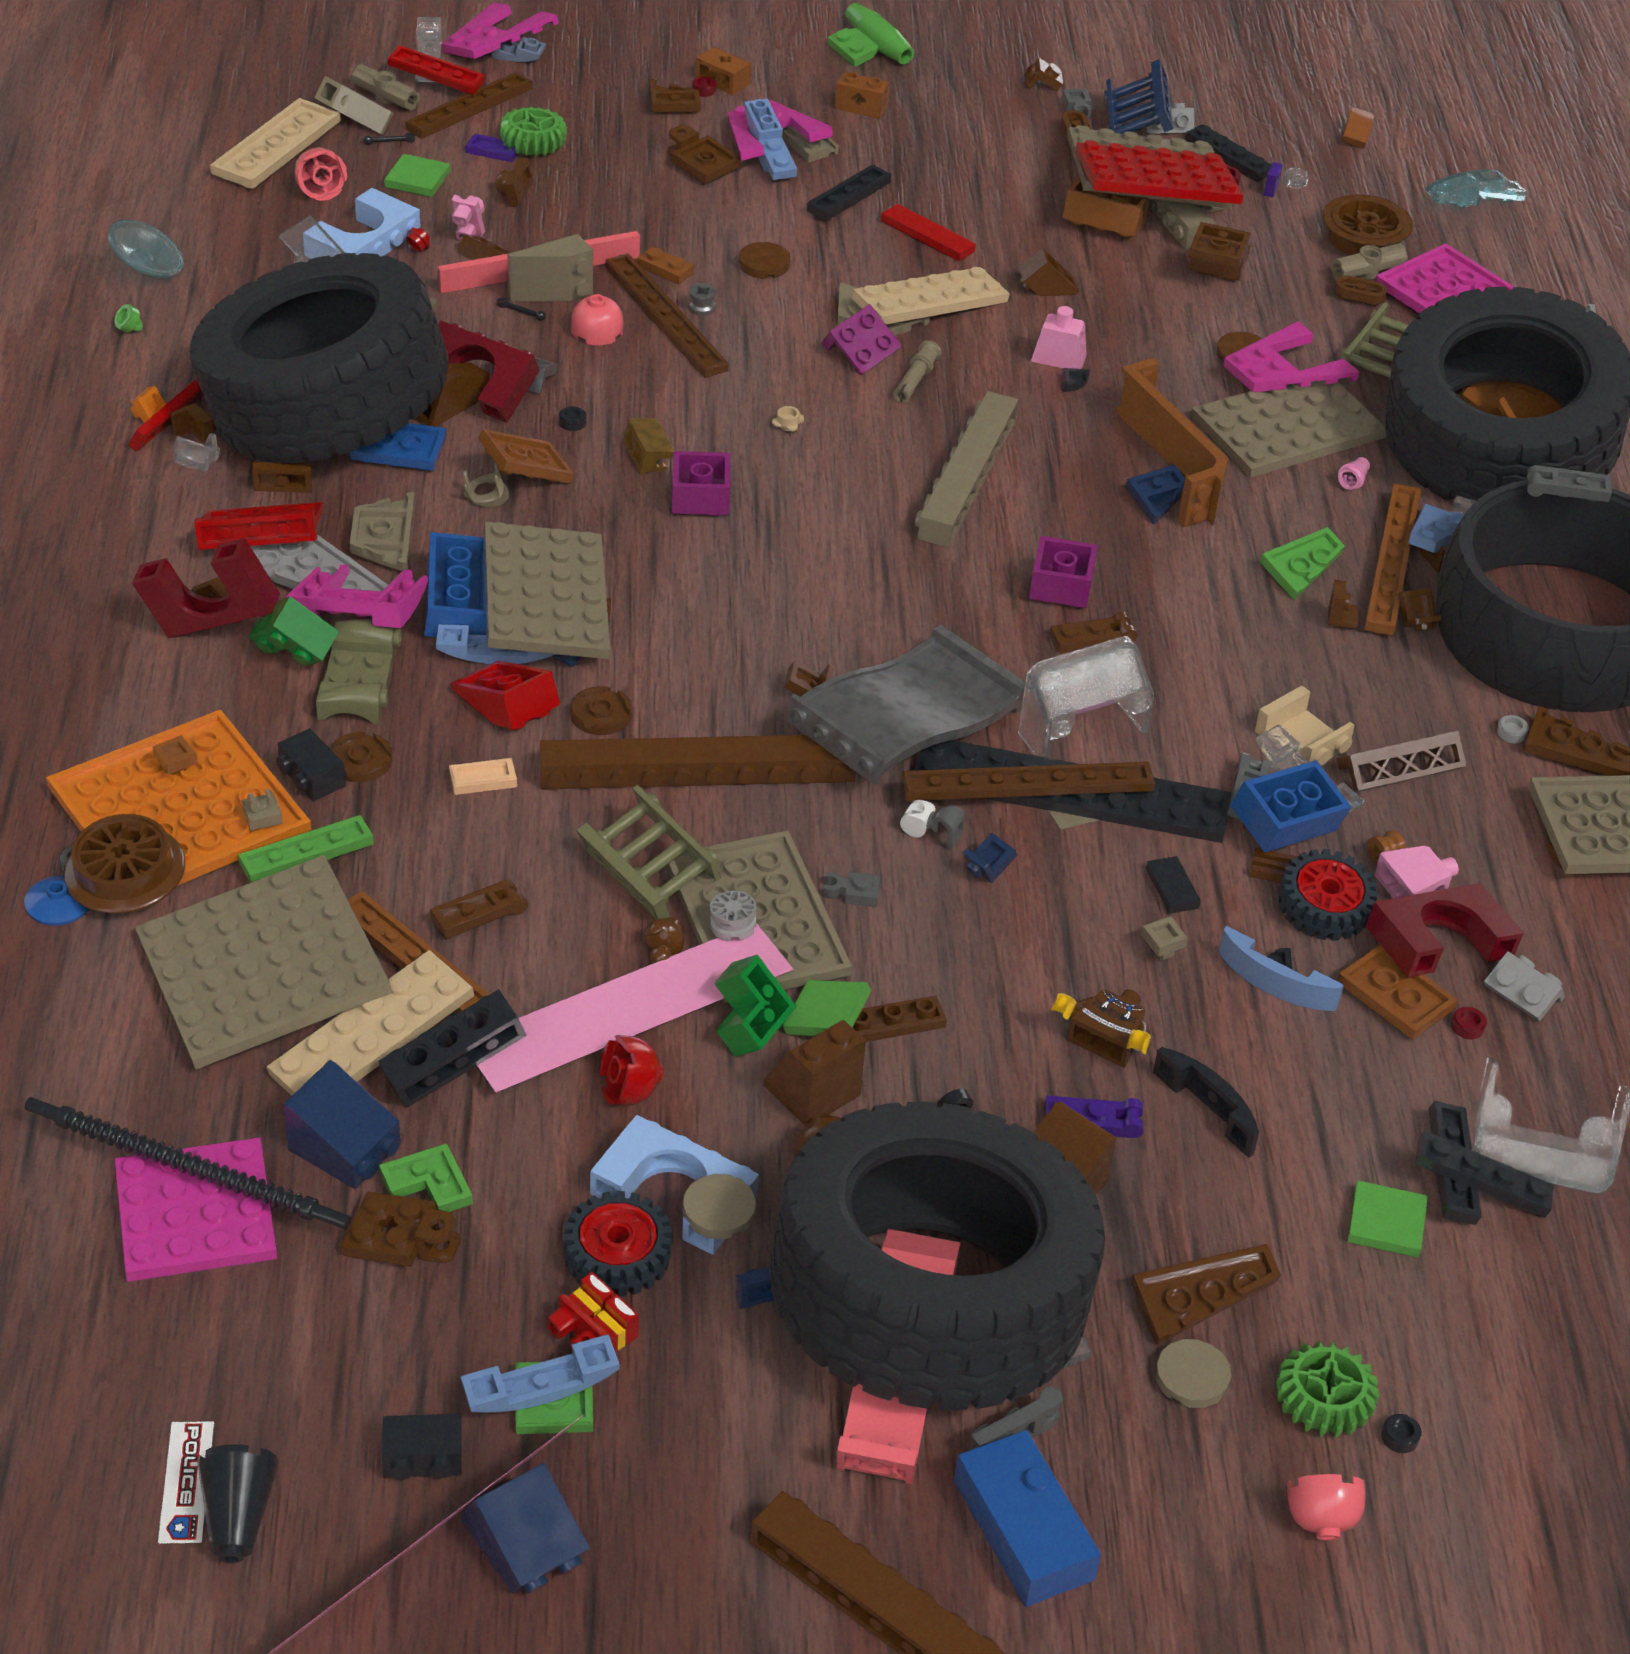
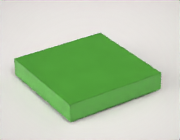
M403 154L384 179L385 187L433 197L451 172V164Z
M807 981L795 1003L797 1007L783 1025L786 1035L816 1036L843 1019L853 1027L871 993L868 982Z
M1357 1180L1347 1242L1419 1258L1422 1248L1428 1196Z
M519 1362L516 1363V1369L538 1364L541 1362ZM592 1386L553 1402L516 1410V1434L560 1433L575 1420L577 1421L563 1433L593 1432Z

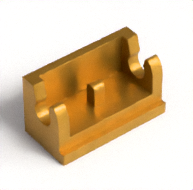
M628 419L623 443L639 473L645 474L646 472L667 470L666 464H656V462L661 458H673L674 449L658 419Z

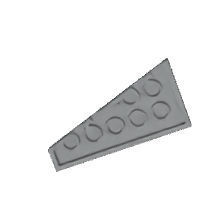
M317 535L316 541L250 546L271 580L291 589H294L316 567H320L321 572H329L330 576H332L340 568L339 565L344 564L349 565L350 573L341 588L383 591L388 586L387 583L319 535Z

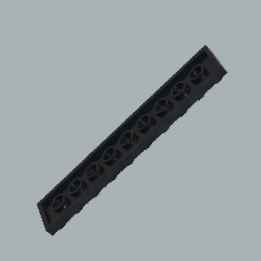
M950 740L921 750L915 771L1071 765L1078 763ZM1153 777L1155 782L1153 791L992 797L984 799L1223 843L1231 792Z

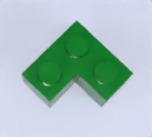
M289 596L276 603L273 613L265 617H259L248 637L256 642V646L266 653L274 654L286 649L293 654V658L297 662L311 666L323 661L339 631Z
M758 954L732 962L714 982L733 1008V1011L716 1029V1032L735 1057L761 1050L797 1007Z

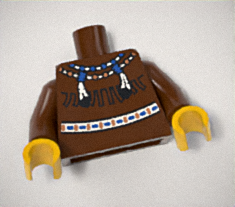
M1126 989L1121 996L1109 990H1101L1095 997H1088L1077 1002L1069 995L1059 993L1051 1007L1052 1011L1061 1012L1064 1019H1071L1067 1041L1123 1068L1126 1067L1133 1049L1146 1054L1147 1050L1151 1047L1150 1027L1144 1021L1145 1009L1139 1005L1141 998L1133 990Z

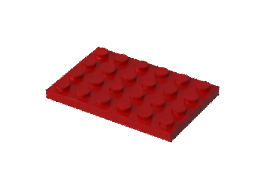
M1090 140L1085 141V143L1077 142L1075 153L1094 190L1242 205L1244 195L1223 159L1218 154L1206 153L1205 155H1199L1189 150H1183L1179 153L1172 152L1167 148L1149 150L1140 145L1129 148L1118 143L1100 145L1098 142Z

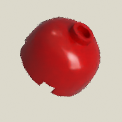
M615 1035L616 1041L609 1040L602 1054L600 1076H606L608 1088L601 1087L602 1094L606 1102L611 1105H635L648 1099L656 1089L657 1084L661 1082L663 1077V1067L659 1063L658 1056L650 1044L637 1037Z

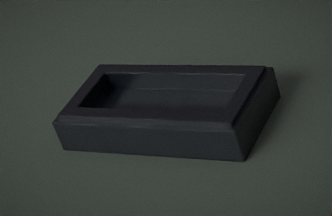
M1177 856L1147 861L1146 870L1169 914L1199 909L1201 900Z

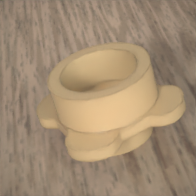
M784 406L778 410L777 418L772 420V424L785 431H796L799 423L804 422V416L800 414L797 408Z

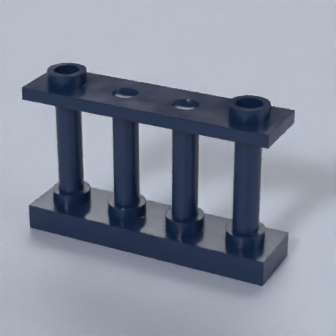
M1160 59L1151 62L1152 72L1149 73V76L1115 89L1111 78L1106 80L1107 90L1104 91V95L1108 103L1110 124L1108 129L1113 130L1114 133L1124 134L1126 131L1134 132L1155 123L1157 125L1161 124L1164 133L1174 129L1169 81ZM1150 86V89L1119 100L1120 97ZM1151 99L1150 102L1120 113V110ZM1152 111L1151 115L1140 118L1128 124L1121 125V123L1126 122L1128 120H1131L1133 118L1139 117Z

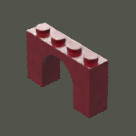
M440 320L438 325L448 353V364L484 360L495 365L494 372L478 397V401L484 414L508 423L540 371L534 355L528 350H518L510 347L504 341L489 339L480 332L475 331L473 333L465 330L457 323L449 324Z
M245 538L219 544L210 563L228 592L227 596L221 598L204 597L188 589L167 558L140 564L132 585L168 638L180 635L187 636L192 632L204 629L211 630L221 625L240 623L246 619L258 616L265 617L273 613L280 592Z
M1481 883L1376 901L1365 926L1407 978L1434 973L1443 953V945L1426 925H1441L1461 933L1472 943L1487 962L1501 960L1507 951L1515 955L1524 934Z

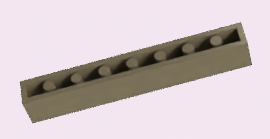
M987 391L983 400H978L974 416L970 415L966 431H961L958 447L953 446L949 462H945L943 465L941 478H936L932 494L926 496L924 510H919L917 513L915 527H919V540L951 547L1016 422L1019 399Z

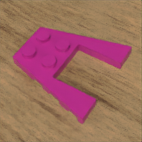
M494 2L441 43L443 52L476 59L501 48L500 44L504 41L514 43L521 40L520 35L531 30V33L535 34L543 30L542 25L558 24L557 14L540 11L514 27L502 30L492 25L512 14L510 5Z
M769 100L782 128L792 126L809 142L833 136L831 126ZM739 106L735 110L727 112L729 125L734 135L741 161L765 155L764 146L750 133L744 106Z
M1299 321L1225 357L1224 367L1252 392L1286 389L1287 384L1294 383L1300 387L1311 386L1312 381L1325 380V384L1338 383L1339 378L1349 377L1351 382L1358 381L1359 371L1345 359L1299 371L1278 352L1312 343L1313 333Z

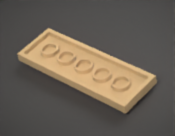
M298 98L210 165L211 174L253 189L341 121L340 112Z
M972 267L966 270H953L949 273L931 274L926 277L909 278L908 280L887 282L886 284L868 285L863 288L853 289L851 299L862 309L871 304L885 324H892L1006 303L1010 293L983 268Z
M428 950L388 979L392 993L342 1012L267 1066L268 1073L291 1096L329 1060L337 1063L358 1082L380 1065L378 1063L379 1060L388 1056L390 1052L418 1038L419 1035L429 1030L474 997L473 987Z

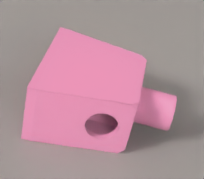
M1067 306L1059 307L1057 315H1047L1031 362L1059 368L1082 369L1087 355L1085 323L1082 320L1073 318L1072 308Z
M1419 846L1380 853L1375 877L1392 898L1448 889L1452 876L1458 874L1459 868L1453 857L1440 860L1430 847Z

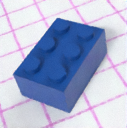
M1317 760L1244 781L1230 805L1264 853L1337 831L1351 809L1350 804Z

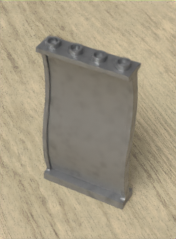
M940 625L933 629L930 638L898 658L883 664L838 675L814 687L801 697L796 694L792 695L786 721L872 784L877 785L880 783V778L885 772L916 752L935 744L968 736L991 725L1010 711L1017 713L1023 710L1030 685Z

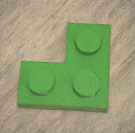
M447 1143L379 1165V1174L389 1195L403 1197L426 1189L431 1201H435L436 1209L447 1212L473 1204L472 1193Z

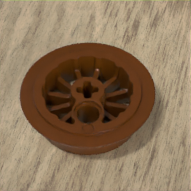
M1354 194L1338 197L1330 201L1323 210V220L1329 228L1328 237L1330 242L1337 249L1349 255L1360 253V249L1366 245L1383 248L1399 244L1409 237L1414 228L1412 217L1404 208L1390 200L1372 195Z
M138 814L112 815L92 823L78 835L65 866L64 881L70 895L78 903L89 909L104 913L133 912L161 901L176 888L185 871V854L178 841L153 819Z

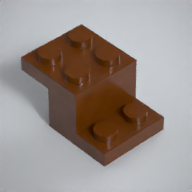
M1200 222L1189 250L1188 257L1191 258L1189 270L1197 271L1200 274L1220 276L1227 280L1234 279L1239 281L1250 253L1251 245H1248L1250 232Z

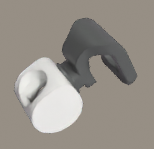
M914 800L901 818L900 825L905 833L916 838L922 837L929 829H932L934 833H939L944 825L948 831L947 848L953 849L964 831L965 815L960 807L954 805L941 808L936 814L935 806L932 803L924 800Z

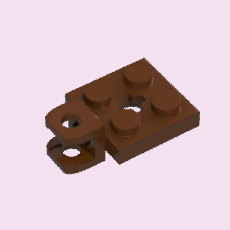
M684 124L669 130V137L676 142V144L668 146L667 152L671 156V161L704 184L741 167L742 161L740 157L707 135L699 139V133Z
M367 1191L340 1247L343 1256L412 1267L417 1254H419L420 1260L439 1263L452 1261L461 1243V1239L457 1232L452 1231L456 1224L455 1216L450 1212L437 1210L435 1201ZM439 1223L444 1224L442 1229L439 1227ZM388 1225L397 1226L396 1228H390L388 1232H383V1228ZM441 1243L449 1244L448 1248L444 1250L437 1249V1246Z

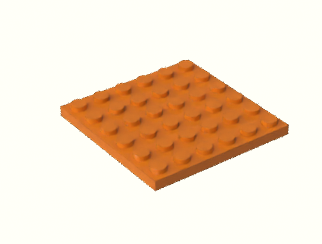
M221 709L46 777L48 788L81 832L92 823L117 814H138L158 822L168 834L178 841L185 854V871L178 885L238 861V854L311 830L310 819ZM182 735L196 752L197 763L168 775L154 757L153 746ZM270 789L274 793L282 813L283 823L251 831L242 809V800L247 799L249 793H253L254 797L266 795L265 790Z

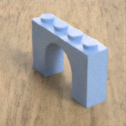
M370 188L355 198L356 221L375 230L366 233H349L320 221L303 232L305 254L312 258L328 255L334 257L336 254L356 253V255L372 253L379 254L381 257L407 241L406 236L412 227L420 228V209L374 188Z
M638 1115L633 1118L590 1171V1194L596 1195L600 1199L602 1198V1193L610 1191L612 1198L617 1197V1191H625V1198H630L631 1193H634L644 1180L663 1172L685 1174L695 1181L703 1176L712 1174L731 1175L743 1180L752 1189L755 1199L758 1196V1173L745 1165H739L723 1157L716 1151L708 1150L692 1142L685 1136L677 1135L654 1121H648ZM683 1216L682 1240L714 1255L725 1239L708 1238L696 1233Z

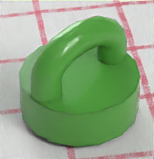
M125 304L119 308L115 316L116 328L126 333L132 330L140 332L143 329V324L139 318V310L130 304Z

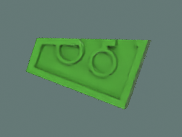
M1326 527L1263 553L1259 562L1291 598L1295 600L1342 554L1345 545Z

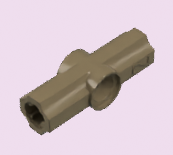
M360 64L355 67L351 75L352 82L374 93L375 99L379 103H394L411 111L416 108L417 103L420 101V93L396 81V75L393 72H378Z
M1401 243L1383 248L1366 245L1360 249L1358 254L1333 260L1331 270L1333 278L1336 280L1338 277L1346 275L1370 280L1375 279L1379 271L1391 269L1406 262L1408 256L1405 247Z

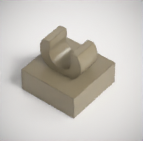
M270 789L265 790L266 795L254 797L253 793H249L247 799L242 800V809L251 831L283 823L282 813L274 793Z
M1171 916L1143 925L1141 936L1161 961L1173 957L1176 950L1185 948L1187 945L1188 937Z

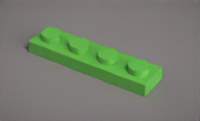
M361 815L238 854L239 865L249 882L252 883L323 855L328 860L374 845L373 834Z

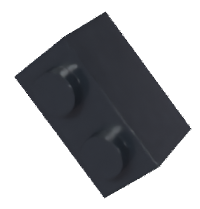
M311 728L277 743L279 757L276 758L278 768L284 775L288 774L294 781L296 788L301 793L305 792L313 802L346 787L344 763Z
M461 1414L383 1416L381 1455L383 1478L403 1480L410 1477L433 1476L436 1478H447L449 1476L462 1475Z

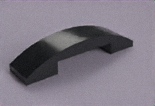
M1164 1047L1158 1049L1153 1073L1175 1093L1184 1088L1189 1089L1227 1123L1225 1137L1248 1158L1253 1156L1259 1130L1251 1110L1239 1093L1219 1074L1201 1062L1172 1049Z

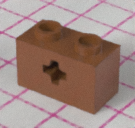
M712 47L696 57L695 78L701 76L710 77L715 80L717 89L734 95L751 84V63L719 48Z
M843 72L836 83L835 109L881 119L888 108L890 82L883 81L877 77L861 76L855 72Z

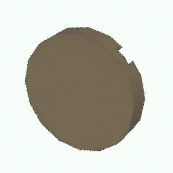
M712 1174L699 1178L689 1186L684 1194L683 1215L696 1233L708 1238L727 1239L731 1238L733 1233H737L740 1230L742 1233L749 1228L755 1217L756 1199L752 1189L743 1180L731 1175Z
M1182 1339L1170 1343L1161 1351L1155 1369L1156 1381L1163 1394L1169 1399L1173 1397L1181 1401L1180 1405L1188 1408H1205L1218 1403L1227 1391L1231 1380L1230 1364L1224 1354L1212 1344L1198 1339Z

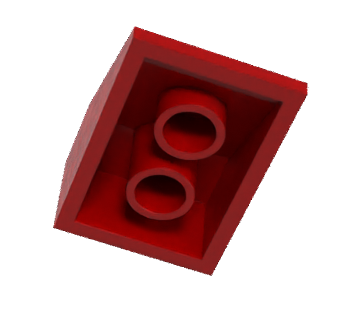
M498 660L450 683L453 691L494 725L507 727L509 730L523 728L526 726L527 721L533 718L545 717L550 714L551 709L561 705L551 670Z

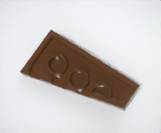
M1263 1244L1133 1274L1131 1284L1157 1346L1278 1282L1281 1274L1268 1244Z

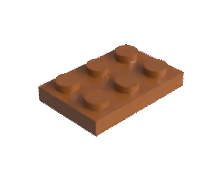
M482 429L478 436V439L485 447V451L497 463L498 469L506 474H522L531 479L538 477L553 483L558 481L570 483L575 475L551 442Z
M1378 945L1341 971L1337 982L1343 984L1346 990L1412 1040L1455 1010L1458 1002L1457 998L1426 975L1407 978L1381 945Z

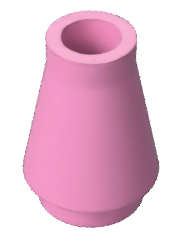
M1359 457L1355 461L1343 465L1338 472L1340 485L1348 490L1360 488L1364 483L1367 471L1370 469L1369 461L1364 457Z

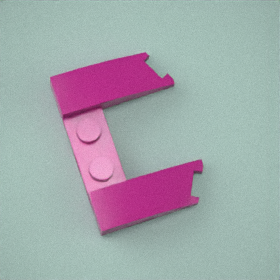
M339 565L340 568L332 576H330L329 572H321L320 567H316L286 598L291 596L319 617L325 611L329 614L355 613L359 617L372 615L373 626L402 628L418 606L427 587L428 576H422L415 583L412 579V571L404 569L383 591L341 588L350 573L349 565Z

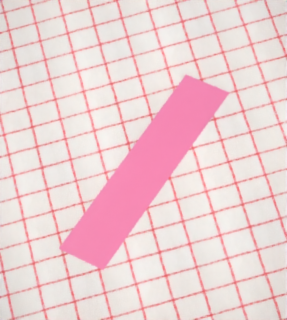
M756 923L754 933L746 939L739 940V937H731V941L720 938L713 939L673 955L667 960L656 962L520 1017L519 1020L527 1036L477 1066L494 1091L498 1092L605 1048L609 1040L616 1041L615 1035L634 1036L724 999L725 997L714 982L734 961L758 954L774 977L794 969Z
M577 1420L571 1423L568 1427H566L564 1430H562L560 1433H558L556 1436H554L552 1439H550L548 1442L542 1445L539 1449H537L535 1452H533L531 1455H529L527 1458H525L523 1461L517 1464L514 1468H512L510 1471H508L506 1474H504L502 1477H500L498 1480H496L494 1483L488 1486L485 1490H483L481 1493H479L477 1496H475L473 1499H471L469 1502H467L465 1505L459 1508L456 1512H454L452 1515H450L448 1518H446L444 1521H442L440 1524H438L436 1527L430 1530L427 1534H425L423 1537H421L419 1540H417L415 1543H413L411 1546H409L407 1549L401 1552L398 1556H396L394 1559H392L390 1562H388L386 1565H384L382 1568H380L378 1571L372 1574L369 1578H367L365 1581H363L361 1584H359L357 1587H355L353 1590L347 1593L344 1597H342L340 1600H338L336 1603H334L332 1606H330L328 1609H326L315 1619H313L311 1622H309L307 1625H305L303 1628H301L299 1631H297L295 1634H293L291 1637H289L286 1641H284L282 1644H280L278 1647H276L268 1654H273L282 1646H284L287 1642H289L291 1639H293L295 1636H297L299 1633H301L303 1630L309 1627L312 1623H314L316 1620H318L320 1617H322L324 1614H326L328 1611H330L332 1608L338 1605L341 1601H343L345 1598H347L349 1595H351L353 1592H355L357 1589L363 1586L366 1582H368L370 1579H372L374 1576H376L378 1573H380L382 1570L388 1567L391 1563H393L395 1560H397L399 1557H401L403 1554H405L407 1551L413 1548L416 1544H418L420 1541H422L424 1538H426L428 1535H430L432 1532H434L436 1529L442 1526L445 1522H447L449 1519H451L453 1516H455L457 1513H459L461 1510L467 1507L475 1499L480 1497L482 1494H484L486 1491L492 1488L495 1484H497L499 1481H501L503 1478H505L507 1475H509L511 1472L517 1469L520 1465H522L524 1462H526L528 1459H530L532 1456H534L536 1453H538L540 1450L546 1447L549 1443H551L553 1440L559 1437Z

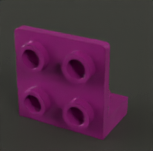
M871 304L829 331L822 341L827 351L835 346L838 349L840 348L860 375H863L901 348L900 342Z

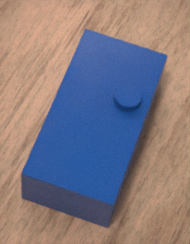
M430 532L426 569L428 584L425 599L424 636L437 637L439 624L469 625V635H486L484 537Z
M1027 1430L958 1455L954 1483L1025 1607L1096 1580L1101 1553Z

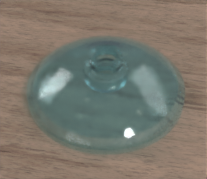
M129 219L118 220L111 225L108 231V241L115 255L127 267L139 274L158 279L171 278L179 274L184 265L183 255L177 245L164 233L148 224Z

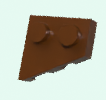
M649 79L652 112L661 114L669 112H700L699 90L683 88L671 83L669 88L657 86V80Z

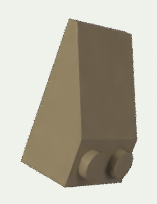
M579 234L507 254L508 299L510 301H571L593 294V249Z

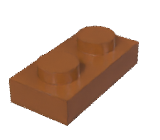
M653 246L637 257V263L642 269L678 285L694 274V264Z

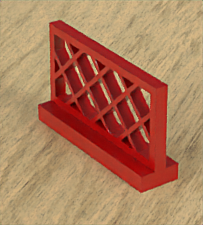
M323 502L207 511L203 518H196L194 521L198 550L217 549L219 544L243 538L246 539L250 546L316 541L318 537L316 527L324 510Z

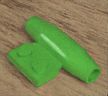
M852 3L845 13L846 18L854 29L845 28L828 36V45L854 67L874 58L877 51L901 64L909 63L914 56V49L899 30L877 12L859 3Z

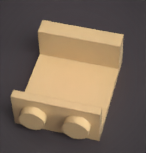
M1302 685L1259 709L1255 732L1297 765L1317 760L1322 766L1337 754L1346 752L1352 744V734L1355 725L1349 722L1334 731L1307 711L1310 691Z

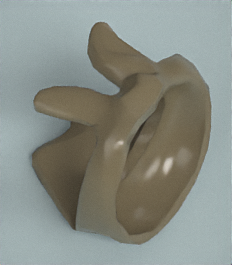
M494 463L495 473L480 476L471 482L469 481L467 471H463L465 480L463 484L465 489L464 495L475 505L492 508L503 505L509 499V490L503 481L497 463ZM480 484H496L495 489L488 494L478 495L474 493L475 488Z

